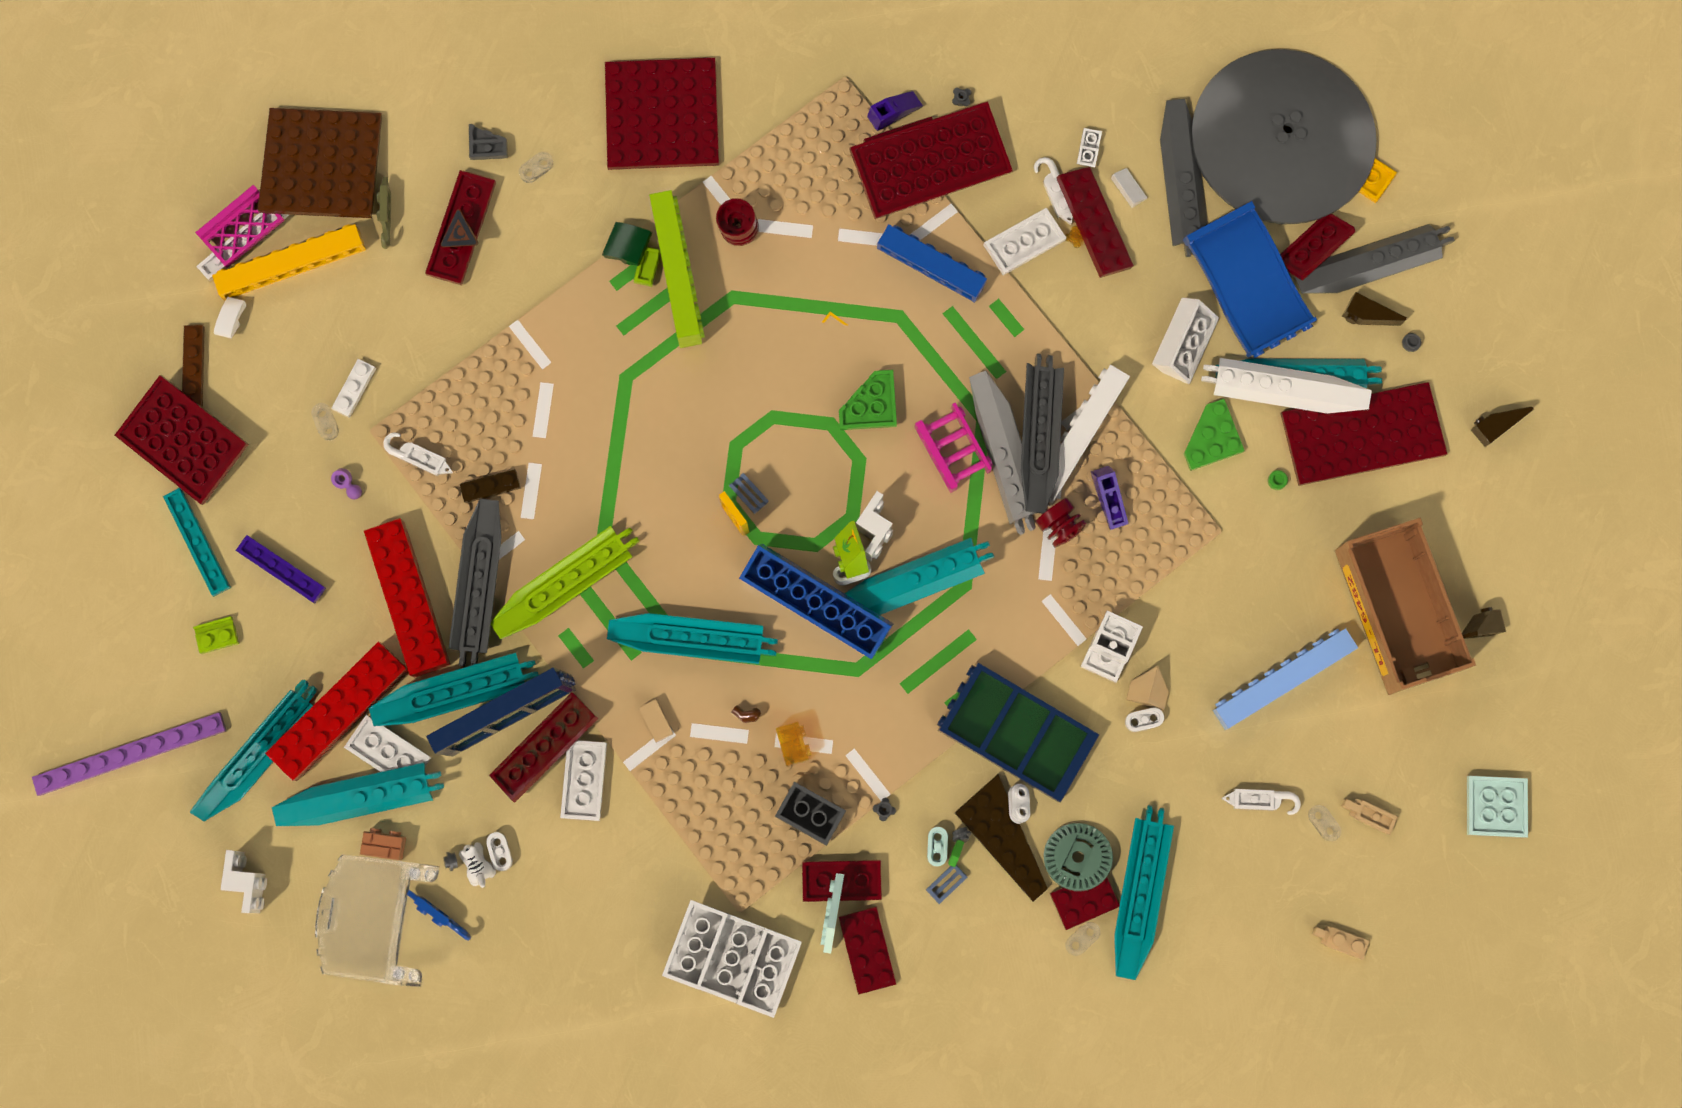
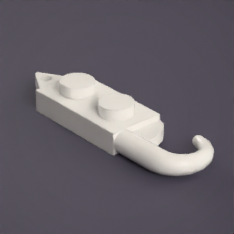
M1040 158L1034 164V171L1038 173V166L1042 163L1048 165L1051 173L1043 181L1045 190L1057 218L1060 217L1071 225L1073 216L1056 179L1060 175L1056 164L1050 158Z
M390 433L385 437L383 442L384 448L389 454L435 476L453 473L444 457L416 444L405 443L400 450L390 445L391 438L400 437V433Z
M1234 789L1232 793L1222 797V800L1232 805L1234 809L1273 811L1280 807L1282 799H1291L1294 801L1295 807L1293 810L1288 811L1287 814L1293 815L1299 811L1301 806L1299 797L1289 791Z

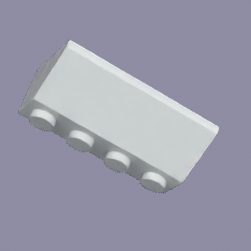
M1181 298L1152 364L1162 373L1190 384L1219 317L1199 299Z

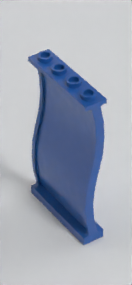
M1252 201L1196 230L1183 239L1208 279L1229 325L1246 352L1247 358L1252 355L1256 358L1264 354L1263 349L1267 347L1273 349L1281 344L1280 340L1284 338L1287 341L1297 336L1296 332L1300 329L1305 332L1314 327L1312 323L1317 321V319L1313 317L1298 293L1280 253L1264 223L1255 211Z

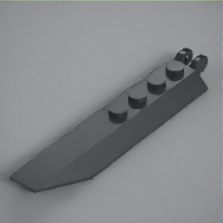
M1185 99L1166 100L1160 146L1172 246L1184 244L1185 256L1191 257V250L1185 245L1183 239L1187 235L1208 225L1202 175L1194 156L1191 132L1192 120Z
M1430 224L1328 257L1303 281L1297 277L1295 278L1301 294L1340 293L1442 259V246L1451 244L1455 240L1454 237H1448L1439 241L1438 236L1448 233L1450 231L1449 226L1435 231Z
M1037 353L1034 366L1029 363L1026 365L1021 478L1026 512L1043 514L1046 512L1059 476L1064 368H1053L1052 355L1047 356L1046 367L1041 366L1042 357L1041 354Z
M479 499L463 534L449 649L460 651L459 666L463 667L466 664V651L472 652V666L478 663V653H487L502 539L499 501Z

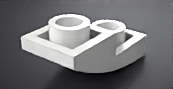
M1083 129L1077 159L1078 165L1095 168L1102 131Z
M227 297L216 321L215 335L232 339L240 325L238 319L246 307L245 301Z

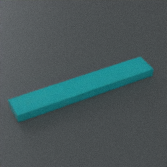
M178 488L164 495L163 498L211 595L215 597L230 589L231 586L183 490Z

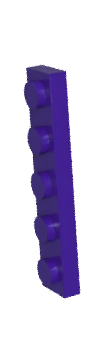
M248 535L245 536L235 550L314 604L326 589Z

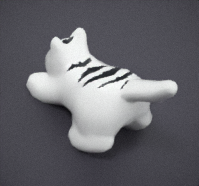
M476 842L474 846L468 844L459 852L461 860L467 867V878L470 884L473 886L479 885L481 888H484L486 884L485 879L493 878L496 874V869L485 860L481 843Z

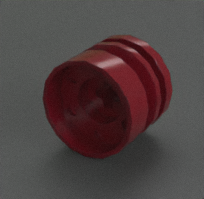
M732 198L725 201L719 207L716 213V222L722 237L729 244L744 246L756 238L759 232V223L753 207L747 201Z
M1064 498L1035 521L1042 532L1051 528L1052 532L1047 537L1048 540L1056 536L1058 537L1052 543L1054 548L1071 541L1087 525L1085 520L1077 524L1075 523L1081 517L1080 514L1072 517L1069 515L1075 507L1068 498Z

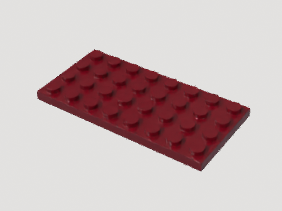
M988 101L849 148L874 219L1013 172Z
M1429 382L1372 393L1369 409L1328 414L1302 409L1281 412L1298 486L1448 455Z

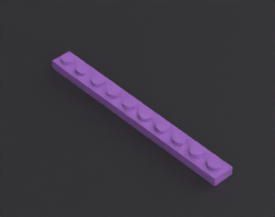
M216 713L33 776L32 780L36 794L41 796L226 732L222 714Z

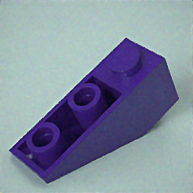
M911 91L885 98L870 106L867 118L876 131H879L920 109L923 105L915 93Z

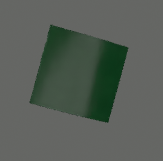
M615 222L602 255L607 259L621 260L624 264L639 266L652 232L634 225Z

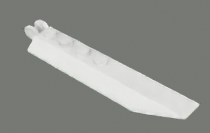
M1220 358L1219 367L1213 365H1204L1203 367L1206 371L1218 372L1217 378L1202 376L1201 378L1203 382L1216 384L1214 395L1327 414L1369 409L1372 390L1335 376Z

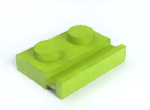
M231 616L193 627L200 654L239 644L233 617Z

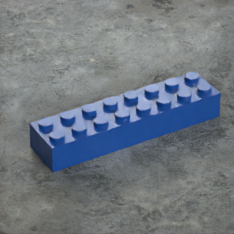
M764 544L757 546L739 577L742 581L870 659L876 655L894 623Z

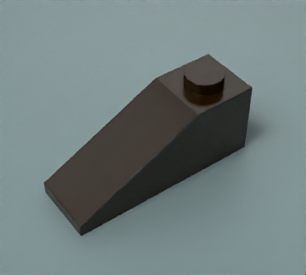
M1357 292L1351 297L1342 317L1346 318L1347 322L1358 325L1401 326L1407 318Z
M1531 406L1490 414L1486 418L1481 416L1474 422L1476 426L1471 431L1483 446L1486 447L1533 411L1534 408Z
M1492 607L1481 609V613L1473 615L1463 630V638L1488 637L1506 632L1501 610H1493Z

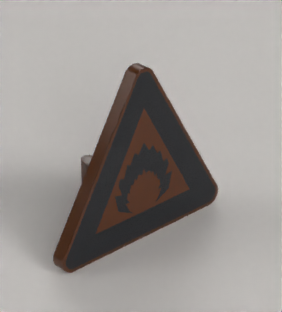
M456 210L441 246H477L478 240L461 210Z

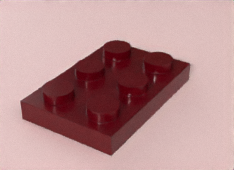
M1107 877L1098 886L1089 890L1073 891L1061 888L1050 893L1065 930L1120 906Z

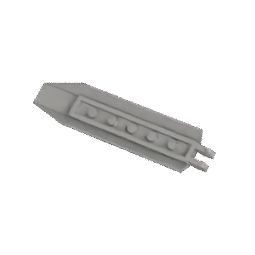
M985 370L969 377L976 417L988 456L993 464L992 469L1009 524L1014 523L1017 532L1022 535L1025 533L1022 519L1025 518L1028 530L1032 531L1036 527L1032 515L1037 514L1026 512L1021 478L1022 441L1010 403Z

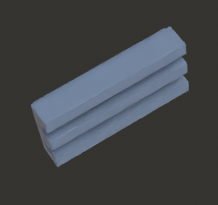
M744 473L729 485L754 514L769 502ZM742 480H744L749 485V487L759 496V498L763 501L762 503H760L754 497V495L744 486V484L741 482ZM736 485H739L757 505L756 508L735 487Z
M957 865L955 867L950 866L926 891L940 904L968 877ZM953 869H955L956 872L941 887H939L935 892H933L932 889ZM960 874L962 878L943 896L938 898L937 895Z

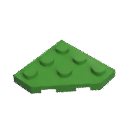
M893 370L874 371L845 405L839 409L840 430L897 427Z
M1224 399L1207 404L1184 451L1190 471L1245 451Z

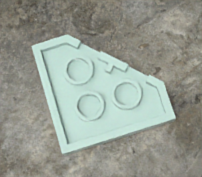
M836 873L835 880H831L829 892H833V895L827 901L820 944L824 945V953L831 954L844 874Z

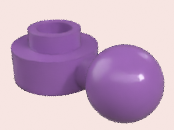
M339 468L332 474L331 481L333 485L340 489L346 488V494L350 499L355 500L361 496V488L351 483L352 475L347 469Z

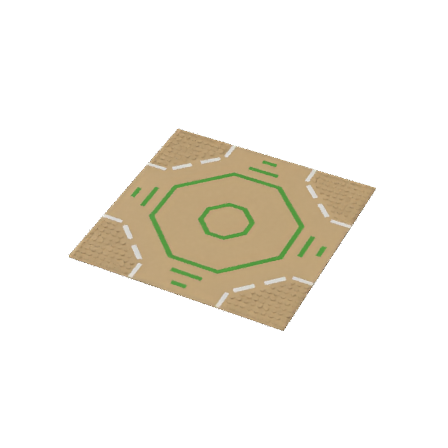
M843 77L678 200L680 209L678 214L681 215L691 265L689 267H691L694 284H691V286H695L698 300L694 304L698 303L701 320H698V322L702 321L705 338H701L702 344L680 348L661 254L652 287L633 282L637 266L624 264L621 260L607 259L602 256L370 430L373 437L460 550L462 548L463 534L479 501L464 503L460 484L516 469L521 489L484 498L499 501L502 539L494 595L503 606L517 590L609 526L612 527L617 535L628 528L633 530L629 536L621 540L624 545L635 537H638L640 540L636 545L628 549L632 558L539 623L522 631L550 668H557L573 676L576 685H574L576 691L573 693L598 718L593 724L738 912H743L800 867L802 862H806L825 847L824 844L775 817L794 782L846 810L829 841L830 843L872 810L874 805H878L883 798L891 795L956 743V741L937 731L939 729L937 723L942 715L946 717L949 711L947 706L952 698H957L959 694L957 689L961 682L965 683L969 676L966 674L971 665L975 666L977 663H980L1020 688L1025 689L1099 629L1106 611L1116 615L1121 613L1221 533L1220 527L1116 402H1114L1051 505L1052 507L1064 498H1068L1075 507L1069 515L1071 517L1076 514L1081 515L1075 523L1077 524L1082 520H1085L1087 523L1081 532L1068 543L1056 548L1053 547L1052 543L1058 537L1056 536L1048 540L1047 537L1052 532L1051 528L1042 532L1035 523L1042 513L1032 515L1036 526L1032 531L1028 530L1025 518L1022 519L1025 533L1020 535L1015 528V524H1009L993 469L987 474L983 468L965 477L957 484L958 488L956 491L949 492L914 427L915 423L920 420L924 424H930L952 413V404L956 402L957 406H961L966 415L964 419L984 455L987 456V449L976 417L969 377L985 370L988 372L1010 403L1021 441L1023 436L1026 365L1029 363L1034 366L1037 353L1041 354L1042 357L1041 366L1046 367V358L1048 355H1052L1053 368H1064L1061 437L1065 431L1069 433L1072 428L1069 424L1075 415L1079 417L1082 412L1079 410L1084 400L1088 401L1091 395L1089 392L1094 384H1099V381L1009 273L1004 276L1002 275L983 246L984 242L945 196L874 219L849 148L863 143L865 138L889 131L890 129L886 126L876 131L867 118L870 105L847 77ZM732 198L747 201L753 207L759 223V232L756 238L744 246L729 244L722 237L716 222V213L719 207L725 201ZM652 219L641 228L652 232L647 247L660 250L655 222ZM888 224L900 227L904 233L918 237L919 241L924 244L933 245L936 251L949 254L953 260L967 264L969 269L974 272L977 270L983 273L987 281L976 302H972L878 250L877 243ZM829 312H832L848 325H843L831 315L825 323H822V321ZM893 370L897 427L840 430L839 409L845 405L874 371ZM955 419L933 430L930 436L933 441H938L960 430L962 427L958 420ZM390 433H400V437L391 438L390 445L400 450L405 443L416 444L444 457L453 473L435 476L389 454L384 448L383 442L385 437ZM965 435L941 447L939 452L942 457H948L971 444ZM973 452L951 463L948 468L951 474H957L980 462L976 453ZM1110 466L1115 471L1129 523L1112 530L1108 526L1091 475V471ZM742 473L748 477L769 501L756 514L729 487ZM742 480L741 482L744 484V486L754 495V497L760 503H762L763 501L759 498V496L749 487V485L744 480ZM736 485L735 487L756 508L757 505L739 485ZM724 491L747 521L750 533L742 536L721 506L719 494ZM878 491L883 494L884 507L879 515L893 523V535L888 543L884 542L882 544V552L877 559L873 558L871 562L867 560L871 566V574L867 578L847 585H839L834 581L833 571L839 566L838 561H841L840 557L835 556L833 546H836L834 538L849 522L854 521L856 524ZM858 532L865 551L872 540ZM969 538H972L974 547L989 541L990 546L988 548L977 551L978 557L984 556L987 553H993L994 555L992 559L981 563L985 574L882 614V617L894 623L872 659L739 579L754 551L760 544L766 545L843 593H846L868 578ZM647 613L762 625L763 637L777 639L778 643L775 645L762 643L761 648L776 651V656L761 655L759 664L642 652L607 640L609 620ZM981 671L948 730L963 738L1006 703L1013 689ZM655 699L673 732V735L657 743L639 710V707ZM736 705L744 711L758 708L761 711V716L756 722L744 723L733 715L731 711Z

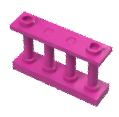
M956 402L952 404V413L930 424H924L920 420L915 423L914 427L950 493L957 490V484L960 480L983 468L988 474L992 470L991 466H993L991 459L988 455H984L964 419L966 416L961 406L958 407ZM955 419L958 420L962 427L960 430L938 441H933L930 436L933 430ZM965 435L967 436L971 444L970 446L948 457L941 456L939 452L941 447ZM973 452L976 453L980 462L957 474H951L948 468L951 463Z

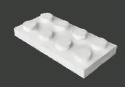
M1045 208L987 240L983 246L1004 276L1064 242L1066 236L1048 209Z
M368 715L364 717L344 746L345 749L380 772L425 762L426 767L431 759L430 756L385 726L374 727L372 719Z
M577 740L566 751L560 818L600 821L607 751L606 742Z

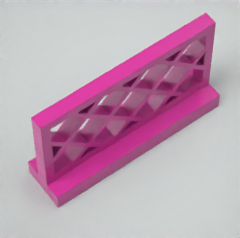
M254 185L195 232L226 268L284 221L280 214H275L278 218L272 223H266L267 214L263 213L262 223L252 222L254 214H259L258 210H254L255 204L259 201L260 192ZM244 213H250L249 222H240V216ZM229 225H235L234 234H225L226 228ZM239 225H249L247 235L237 234ZM252 226H262L261 232L258 235H251ZM214 237H221L220 246H212L209 242ZM225 237H234L233 247L223 246ZM238 238H247L245 246L237 247ZM223 250H232V256L225 261L222 258Z

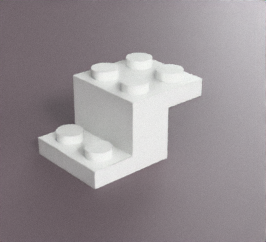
M878 491L856 522L858 532L872 540L865 550L866 559L870 562L873 558L877 559L883 548L882 544L884 542L888 543L894 531L892 530L893 523L879 515L884 507L883 494Z
M1106 611L1080 667L1116 683L1124 665L1129 660L1143 626L1110 611Z
M226 850L221 890L244 892L241 913H260V910L264 907L263 890L267 886L265 874L242 872L247 861L246 856H244L245 852Z

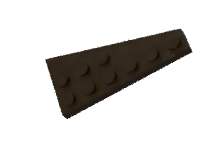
M997 774L955 812V815L1030 900L1034 902L1048 888L1020 824L1013 822L1010 818L1008 795Z

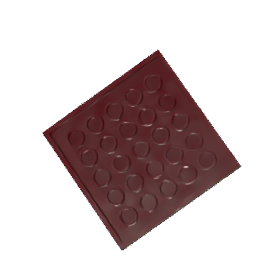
M715 58L605 62L608 170L719 166Z

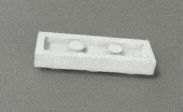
M357 359L331 409L350 418L376 368Z

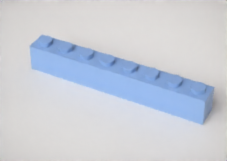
M1346 628L1342 631L1336 629L1328 634L1330 636L1329 639L1324 641L1321 638L1313 643V649L1308 651L1305 648L1296 654L1298 658L1291 661L1289 658L1280 664L1282 668L1279 670L1271 669L1264 674L1266 678L1259 681L1257 678L1248 684L1250 688L1245 691L1239 689L1231 694L1233 698L1229 701L1223 699L1215 704L1217 708L1213 712L1224 730L1231 728L1358 649Z

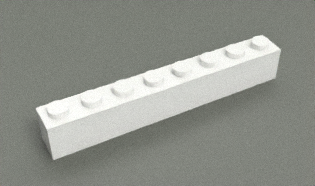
M1112 365L1108 369L1104 368L1098 377L1101 381L1098 385H1093L1089 392L1091 395L1090 399L1083 401L1079 408L1082 411L1079 417L1074 416L1069 424L1072 426L1069 433L1065 431L1060 439L1062 444L1060 446L1059 476L1048 504L1049 507L1055 501L1130 377Z

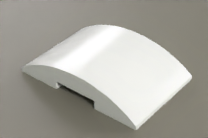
M690 900L662 976L774 1018L802 942Z

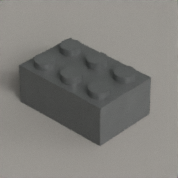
M794 782L775 817L827 846L846 810Z

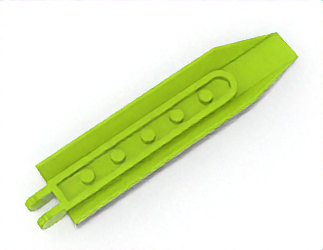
M609 526L517 590L491 621V626L499 638L503 639L539 623L632 558L628 549L632 548L640 540L638 537H635L625 545L621 540L629 536L633 530L628 528L617 535L612 527Z

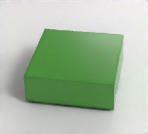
M961 840L956 841L948 862L952 867L956 866L964 845V842Z

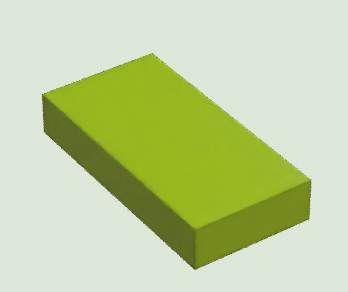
M646 248L640 265L637 266L634 283L653 286L661 254L659 249Z

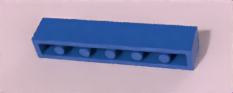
M888 224L877 243L878 250L974 303L986 285L987 278H985L983 273L977 270L974 272L969 269L967 264L961 261L956 262L949 254L936 251L933 245L920 242L919 238L912 234L907 235L896 225L891 226Z

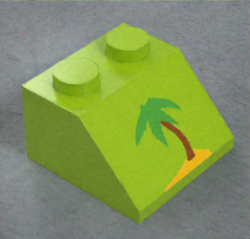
M851 521L834 538L836 546H833L835 556L840 557L841 560L838 561L841 573L845 572L847 579L869 572L865 551L854 521Z

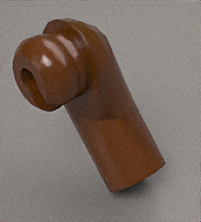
M736 705L731 711L733 715L744 723L756 722L761 716V711L758 708L744 711Z

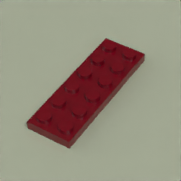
M1086 167L1058 175L1056 177L1099 277L1102 278L1131 269L1134 265L1091 168Z
M462 170L459 171L425 271L426 276L462 286L475 246L442 247L441 243L456 210L462 211L476 239H478L496 185L495 180Z
M571 692L489 776L515 803L598 718Z

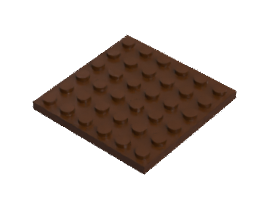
M269 108L258 212L266 214L372 218L382 114Z

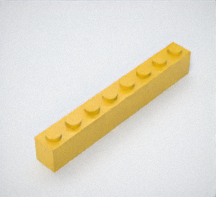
M348 224L340 230L328 231L323 236L308 238L306 242L291 244L283 250H274L267 256H257L253 258V261L238 263L230 269H221L216 274H213L212 277L218 295L225 301L227 297L233 298L360 253L365 251L366 248L355 224Z

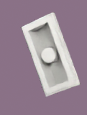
M1127 168L1112 175L1111 180L1131 208L1147 199V196Z

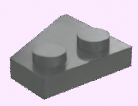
M469 124L470 160L508 158L507 139Z

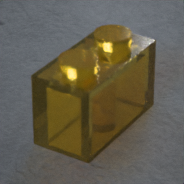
M795 722L776 728L786 767L809 761L808 756H811L809 744H804L803 737H806L804 726H799V723Z

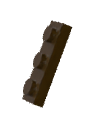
M516 469L460 484L464 503L521 489Z

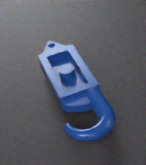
M411 890L407 892V895L417 905L416 909L424 915L427 913L433 917L432 921L440 927L442 925L448 926L467 941L471 939V935L463 927L423 896H418Z

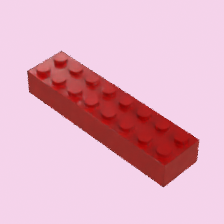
M399 518L364 530L409 675L416 678L451 666L405 522Z
M378 641L265 754L292 781H298L369 710V707L374 705L408 671L407 667Z

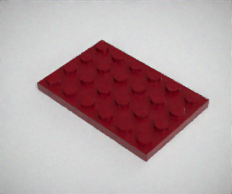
M162 375L158 376L114 435L201 505L205 504L249 445Z

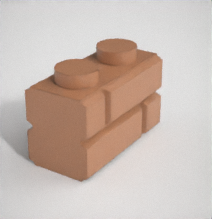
M370 828V832H363L360 855L402 861L406 837H402L401 832L390 831L389 835L381 834L382 830Z

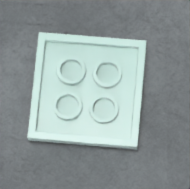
M1467 776V835L1528 838V778Z

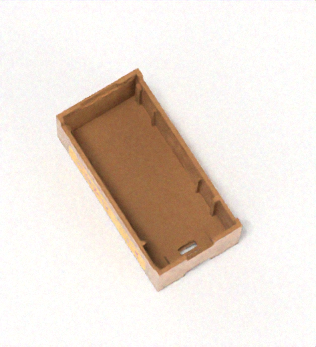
M1421 517L1349 540L1335 550L1388 695L1476 666L1474 658L1471 659L1422 530L1421 526L1423 523ZM1428 664L1429 668L1415 672V667ZM1431 671L1432 675L1420 679L1417 678V674Z

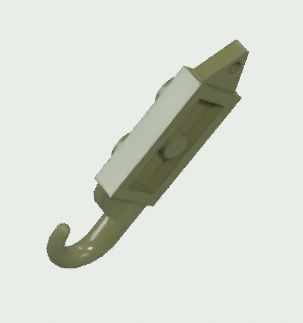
M383 177L380 192H377V202L380 203V210H377V220L380 221L383 229L381 234L382 248L387 249L390 245L391 191L389 189L388 177Z

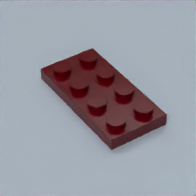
M1332 213L1317 220L1280 254L1287 271L1303 281L1356 232L1355 227Z
M881 860L802 862L803 902L828 901V898H832L833 892H829L831 880H835L836 873L844 874L840 901L882 900Z
M877 907L840 916L839 921L858 995L897 985Z

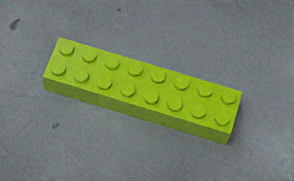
M672 190L649 194L680 348L700 345L702 344L701 338H705L702 321L698 322V320H701L698 303L694 304L698 300L695 286H691V284H694L691 267H689L691 265L681 215L678 214L680 209L677 196H673Z

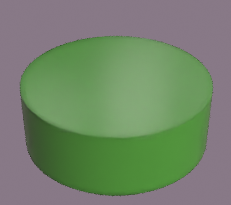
M1273 471L1268 477V485L1274 490H1281L1287 485L1288 477L1283 471Z

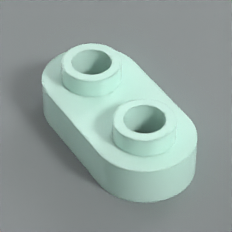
M934 827L928 834L927 859L932 866L936 867L943 865L947 860L948 834L941 827ZM939 833L941 840L936 841L934 835ZM939 853L941 856L940 860H934L933 855Z

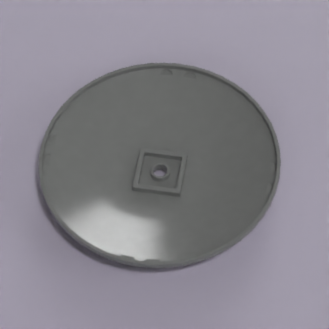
M1287 49L1264 50L1245 55L1229 63L1210 80L1203 90L1192 119L1191 132L1194 156L1209 186L1220 198L1235 209L1252 201L1260 219L1269 223H1308L1336 212L1358 193L1369 176L1374 163L1377 141L1373 115L1365 97L1354 82L1340 69L1319 57L1300 51ZM1283 127H1291L1292 133H1286Z

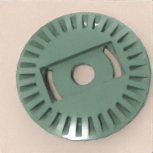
M1072 823L1062 826L1049 837L1045 845L1044 864L1049 876L1058 885L1068 890L1085 891L1098 886L1108 876L1112 867L1113 854L1109 841L1102 832L1087 824ZM1076 839H1082L1089 842L1093 846V848H1090V846L1084 842H1077ZM1079 851L1083 853L1084 860L1080 863L1074 862L1072 859L1074 852ZM1062 867H1066L1069 871L1073 873H1080V876H1075L1071 873H1068Z

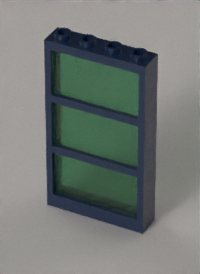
M982 664L971 665L966 674L969 676L965 683L962 681L957 689L959 694L956 699L952 698L947 706L949 711L946 717L944 715L941 716L937 723L939 726L937 731L1056 802H1061L1099 734Z
M553 667L430 733L426 738L435 754L453 757L576 691L574 687L576 682L571 674L569 675L565 671Z

